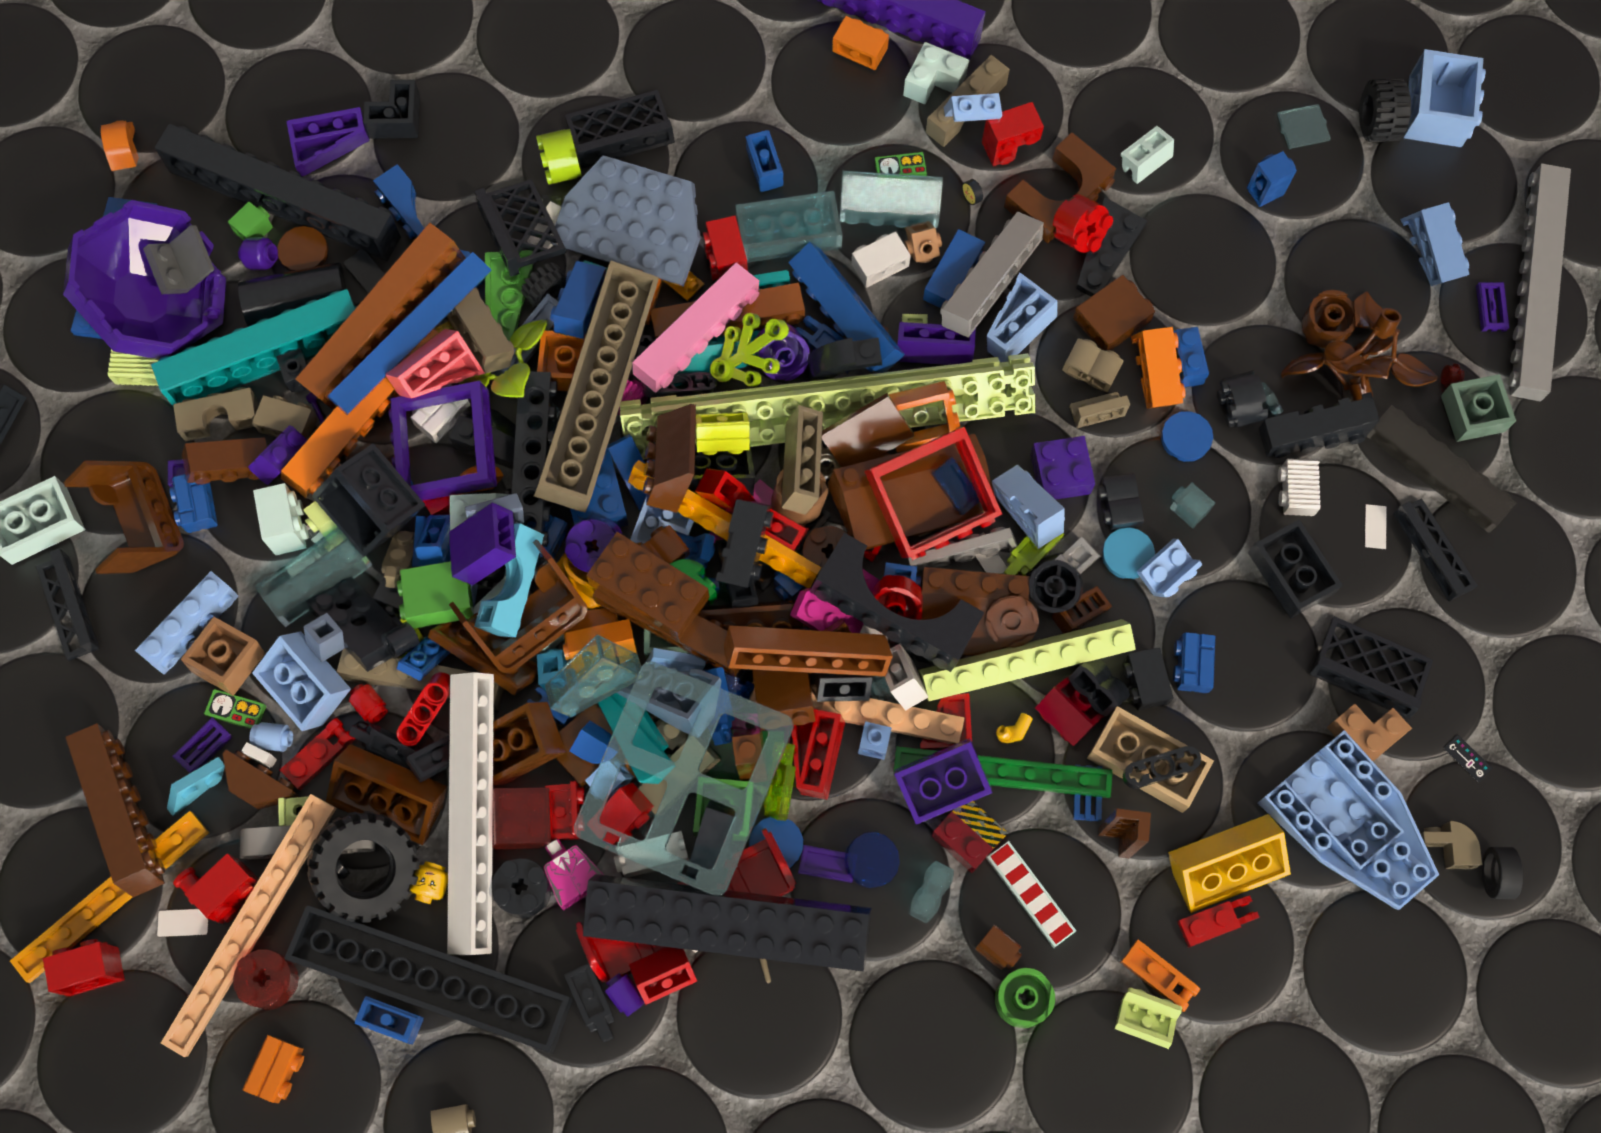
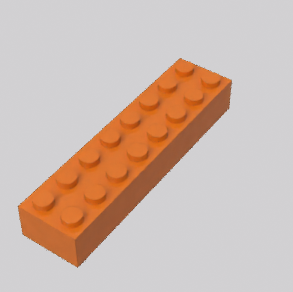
M433 329L403 360L439 334V332ZM385 377L348 415L337 406L281 470V479L303 497L307 498L309 494L313 495L323 484L325 475L331 474L340 466V458L343 455L348 457L356 448L357 438L360 435L365 437L370 432L375 422L374 418L376 416L381 418L390 408L391 398L400 397L388 378Z

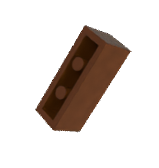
M265 437L185 443L182 459L187 483L195 482L202 485L217 480L233 482L240 478L258 480L259 478L249 470L248 466L267 448Z

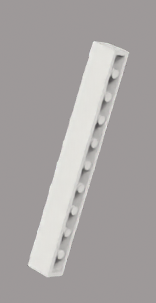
M472 672L450 675L447 954L476 955L492 953L494 674Z

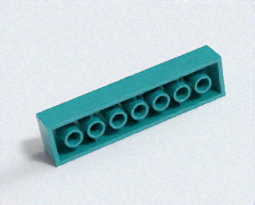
M347 289L335 291L320 300H311L299 308L285 310L273 318L259 320L256 324L247 328H238L226 336L212 338L200 346L186 348L183 352L174 356L162 357L158 362L151 364L160 391L172 406L173 404L181 403L184 399H199L207 397L211 393H223L280 371L276 358L278 355L301 348L307 360L315 357L357 307Z

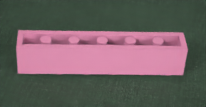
M736 262L633 361V375L655 393L662 387L666 388L679 370L683 371L688 367L691 358L696 353L701 354L708 346V342L714 336L718 337L724 331L725 325L730 320H736L740 316L742 309L757 299L759 295V280Z

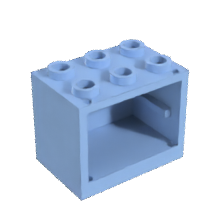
M1424 49L1409 75L1408 88L1411 97V116L1404 135L1405 139L1462 147L1467 138H1471L1475 126H1479L1482 120V111H1479V107L1484 97V90H1481V84L1486 74V69H1483V58Z

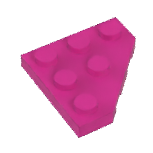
M863 569L865 582L872 592L873 587L880 580ZM811 588L800 591L790 614L792 617L814 631H823L840 619H843L851 633H860L864 625L863 622L851 615L844 614L834 605L821 601L810 592Z

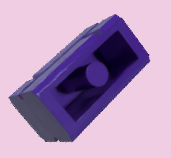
M289 425L248 466L249 470L263 483L269 485L306 443L307 439L293 426Z

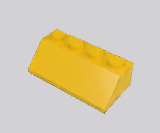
M1269 814L1168 852L1173 876L1190 913L1291 874L1284 831Z

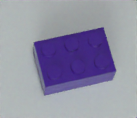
M970 738L899 767L894 772L915 824L924 822L992 793L991 785Z

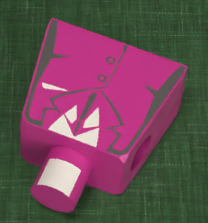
M557 839L545 847L552 861L544 865L543 868L559 906L566 910L587 896L588 880L595 874H604L577 845L566 851L561 841Z

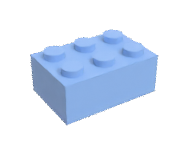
M301 631L279 636L252 672L301 731L323 726L351 690L326 660L321 662L307 646L305 635Z

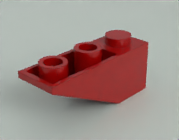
M706 469L695 490L701 497L731 515L733 514L736 499L756 502L741 482L723 470Z

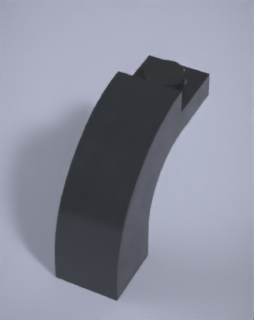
M848 338L813 350L808 354V365L806 367L807 381L834 379L837 375L849 370L882 365L879 338L858 341Z

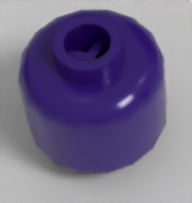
M249 237L241 243L238 256L246 268L250 270L270 269L277 261L278 250L275 244L267 237Z

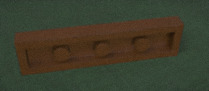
M1116 809L1098 828V836L1120 838L1118 857L1129 859L1149 842L1151 813Z

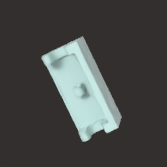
M1158 126L1154 127L1121 153L1124 172L1131 169L1132 180L1138 184L1173 157L1174 139Z

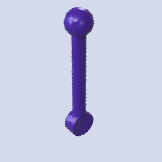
M309 393L306 396V400L309 404H312L322 424L325 419L316 403L317 397Z

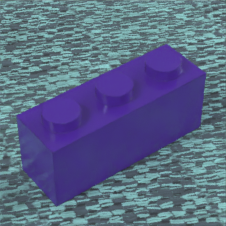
M900 322L898 346L905 355L898 362L942 365L970 363L974 358L976 328L968 338L939 324Z

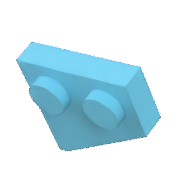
M219 757L171 784L167 810L173 817L206 790L221 781L225 765Z

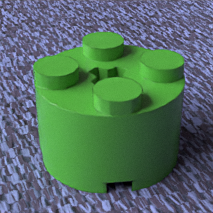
M1021 968L1009 973L999 983L995 993V1005L999 1016L1008 1024L1017 1028H1030L1040 1024L1051 1014L1055 1005V991L1049 980L1041 972L1031 968ZM1024 991L1027 992V997L1031 998V1001L1025 1005L1018 998Z

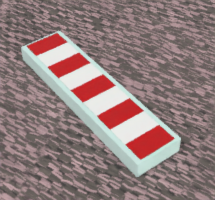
M1009 841L986 858L1053 948L1076 932V929Z

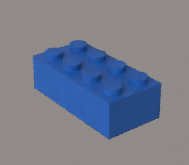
M607 448L586 512L570 508L574 526L581 521L591 518H607L619 527L629 525L614 465Z

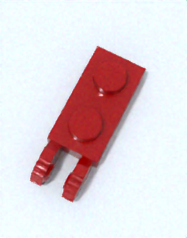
M1251 896L1243 897L1231 903L1230 901L1177 921L1188 948L1238 929L1242 924L1260 918L1258 912H1250L1244 917L1237 919L1234 908L1250 904L1252 902Z

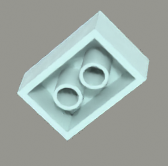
M55 476L0 501V556L10 564H15L85 530L67 487Z

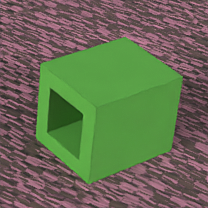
M250 202L228 221L233 232L242 240L249 237H264L273 228L268 219L270 217L268 212L261 206L256 208Z

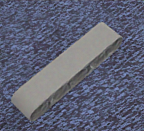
M291 825L241 829L240 858H272ZM369 840L354 842L346 847L341 854L375 851V842Z

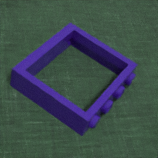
M480 380L441 388L412 399L403 396L391 398L389 418L393 425V432L390 434V439L395 454L392 457V465L422 501L497 487L489 390ZM471 398L477 473L411 485L406 411Z

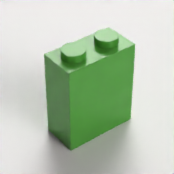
M451 561L400 570L401 580L397 581L399 596H403L404 603L399 605L402 620H406L413 629L460 621L449 606L451 602L456 604L467 619L474 615L471 584L452 577Z

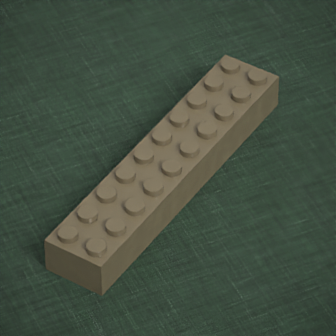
M610 261L535 491V497L584 513L586 512L659 277Z

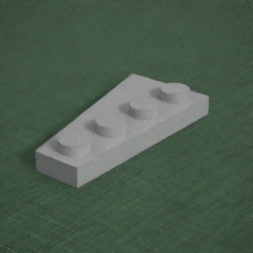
M998 527L992 529L986 535L973 534L965 537L964 541L957 543L949 541V545L937 550L927 549L925 550V556L913 561L910 557L909 562L910 566L917 567L918 572L923 571L924 567L938 568L948 566L952 559H955V562L972 561L976 554L991 557L998 555V551L1009 548L1011 553L1018 545L1010 528Z

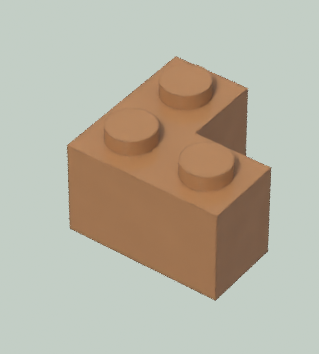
M1356 704L1352 705L1327 726L1335 737L1345 730L1372 761L1376 760L1412 729L1394 708L1372 723Z

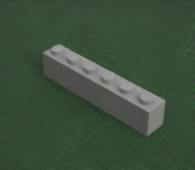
M1017 212L1011 220L1008 219L1006 221L1003 231L999 236L996 235L993 238L987 252L984 251L981 254L977 265L969 269L963 283L956 286L953 296L949 301L946 300L940 310L943 327L969 338L1042 241L1044 222Z

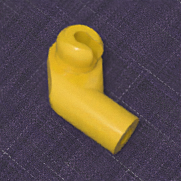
M1021 713L1015 725L999 726L996 731L998 740L1006 744L1021 741L1033 718L1025 713Z

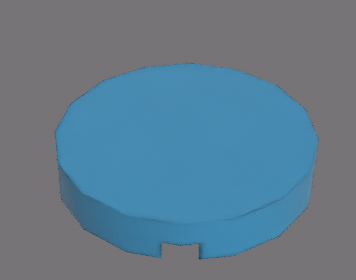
M1121 528L1111 533L1103 545L1102 558L1109 572L1116 577L1136 579L1140 577L1136 571L1155 555V550L1150 538L1142 531L1134 528Z

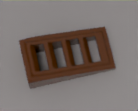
M1095 586L1084 592L1080 600L1073 607L1081 617L1080 619L1072 610L1073 608L1065 612L1053 613L1052 619L1064 634L1080 629L1111 609L1112 605L1098 586ZM1090 597H1092L1096 604L1099 606L1098 609H1096V607L1093 605V603L1089 599ZM1082 602H1083V604L1086 606V608L1089 610V612H1090L1089 614H1088V612L1085 610V608L1082 606V604H1081Z

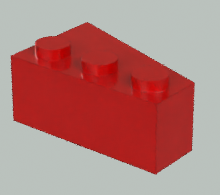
M814 709L815 722H809L804 725H792L791 729L796 788L801 795L828 800L845 720L841 714Z

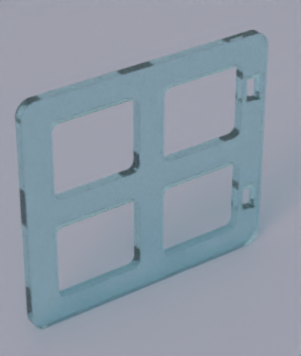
M647 662L643 664L576 819L574 833L580 839L711 895L719 896L724 894L728 889L793 731L794 724L792 719L786 714L658 663ZM657 687L700 704L696 720L680 758L676 762L638 748L632 742L652 693ZM723 714H728L768 731L764 747L749 783L744 790L701 774L699 771L719 719ZM625 764L664 779L668 784L649 832L642 841L600 823V816L618 773ZM691 792L729 806L736 812L712 869H706L673 855L666 849L686 798ZM607 831L620 837L618 846L603 840ZM685 865L699 870L696 880L681 874Z

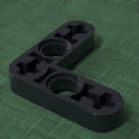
M642 335L635 358L646 350L645 346L648 348L656 339L650 335ZM709 372L676 373L669 386L666 388L662 387L656 393L642 381L641 384L645 396L649 399L671 395L682 397L715 393L717 379ZM683 383L687 388L683 390L678 389L674 384Z

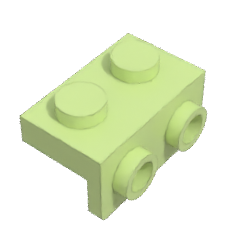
M1128 988L1120 1003L1115 1029L1169 1049L1173 1041L1176 1021L1182 1012V1007L1170 1000L1160 999L1147 994L1143 990Z

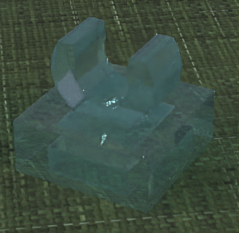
M885 676L873 677L870 698L882 701L894 698Z

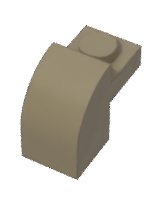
M1449 821L1441 825V828H1424V832L1420 833L1426 847H1443L1445 869H1474L1482 865L1479 841L1474 832L1466 825Z

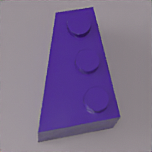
M360 107L287 121L295 168L302 177L370 141L363 124L364 114Z

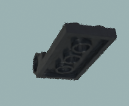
M352 576L306 601L307 608L316 618L328 613L343 631L344 648L367 672L391 658L396 659L419 645V638L413 627L407 622L402 623L396 616L391 618ZM343 605L351 606L347 610L338 609L340 606ZM356 621L366 622L361 626L353 625Z

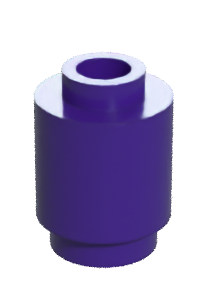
M618 973L606 983L609 988L605 993L619 1012H624L627 1017L645 1004L637 986L628 974L622 977Z

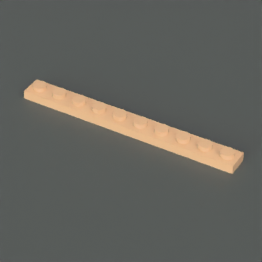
M310 794L161 1044L183 1057L189 1056L310 854L313 841L318 839L320 836L319 832L326 827L336 807Z

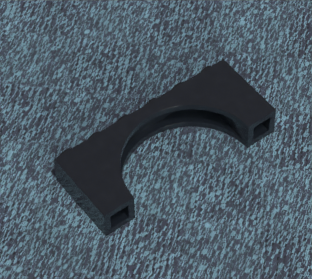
M844 533L816 578L810 592L821 601L828 602L839 608L844 614L851 615L860 620L865 626L886 635L891 641L898 642L909 648L914 654L930 660L938 668L951 672L961 658L984 612L962 599L950 612L934 619H910L890 611L873 596L865 582L862 562L867 545Z

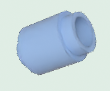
M261 722L259 725L254 724L250 731V744L262 750L284 752L293 742V732L290 731L288 725Z

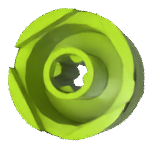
M570 129L536 136L539 150L544 149L545 151L540 153L543 167H549L548 170H545L548 185L582 176Z

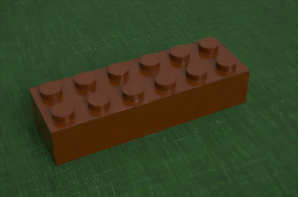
M98 723L66 736L113 884L132 897L165 884L162 876L165 873V868L159 857L156 858L154 849L157 848V844L151 833L148 834L146 825L149 824L144 810L139 808L138 801L141 800L137 788L131 784L130 778L133 777L128 763L124 762L122 758L125 750L119 739L115 740L109 730L105 731Z

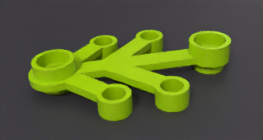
M754 313L745 314L742 331L739 327L729 326L725 330L722 355L711 363V375L719 382H727L734 378L743 381L747 386L757 387L761 383L759 372H745L735 367L743 362L761 368L765 373H777L780 368V363L777 359H765L753 354L773 340H783L789 332L786 322L780 319L769 320L765 326V333L750 343L753 329L758 328L760 325V317ZM740 341L737 353L732 356L734 343ZM772 362V369L770 370L769 365Z

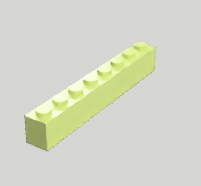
M1120 619L1028 642L1023 646L1008 647L960 659L951 672L940 669L935 665L919 669L918 673L928 694L926 699L932 701L1136 650L1131 624Z

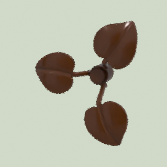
M1368 292L1363 293L1354 301L1360 310V320L1357 327L1373 330L1370 336L1356 351L1350 344L1342 341H1333L1324 350V360L1327 364L1340 373L1348 374V369L1351 366L1365 361L1360 354L1375 336L1381 339L1393 336L1391 357L1394 365L1391 368V372L1397 380L1405 385L1418 387L1435 382L1438 379V376L1417 358L1404 353L1396 357L1397 338L1400 333L1397 326L1402 319L1401 314L1392 308L1383 309L1371 298Z
M1393 337L1373 339L1360 354L1365 361L1355 364L1348 369V374L1351 375L1348 382L1338 371L1327 364L1324 360V353H1310L1297 357L1284 368L1281 377L1312 372L1325 364L1343 384L1344 390H1350L1352 400H1361L1362 394L1372 393L1368 377L1388 379L1389 370L1393 363L1392 357L1382 355L1368 358V356L1378 355L1388 350L1393 344ZM1365 341L1354 346V350H1358Z

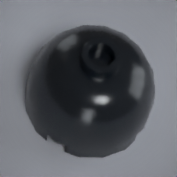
M1061 560L1044 562L1032 572L1029 580V594L1040 609L1050 613L1065 612L1073 608L1080 600L1083 592V579L1079 571L1070 563Z

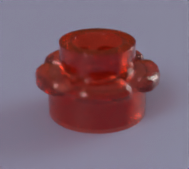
M1454 363L1443 368L1441 373L1443 385L1450 386L1453 383L1463 382L1464 371L1460 369L1459 364Z

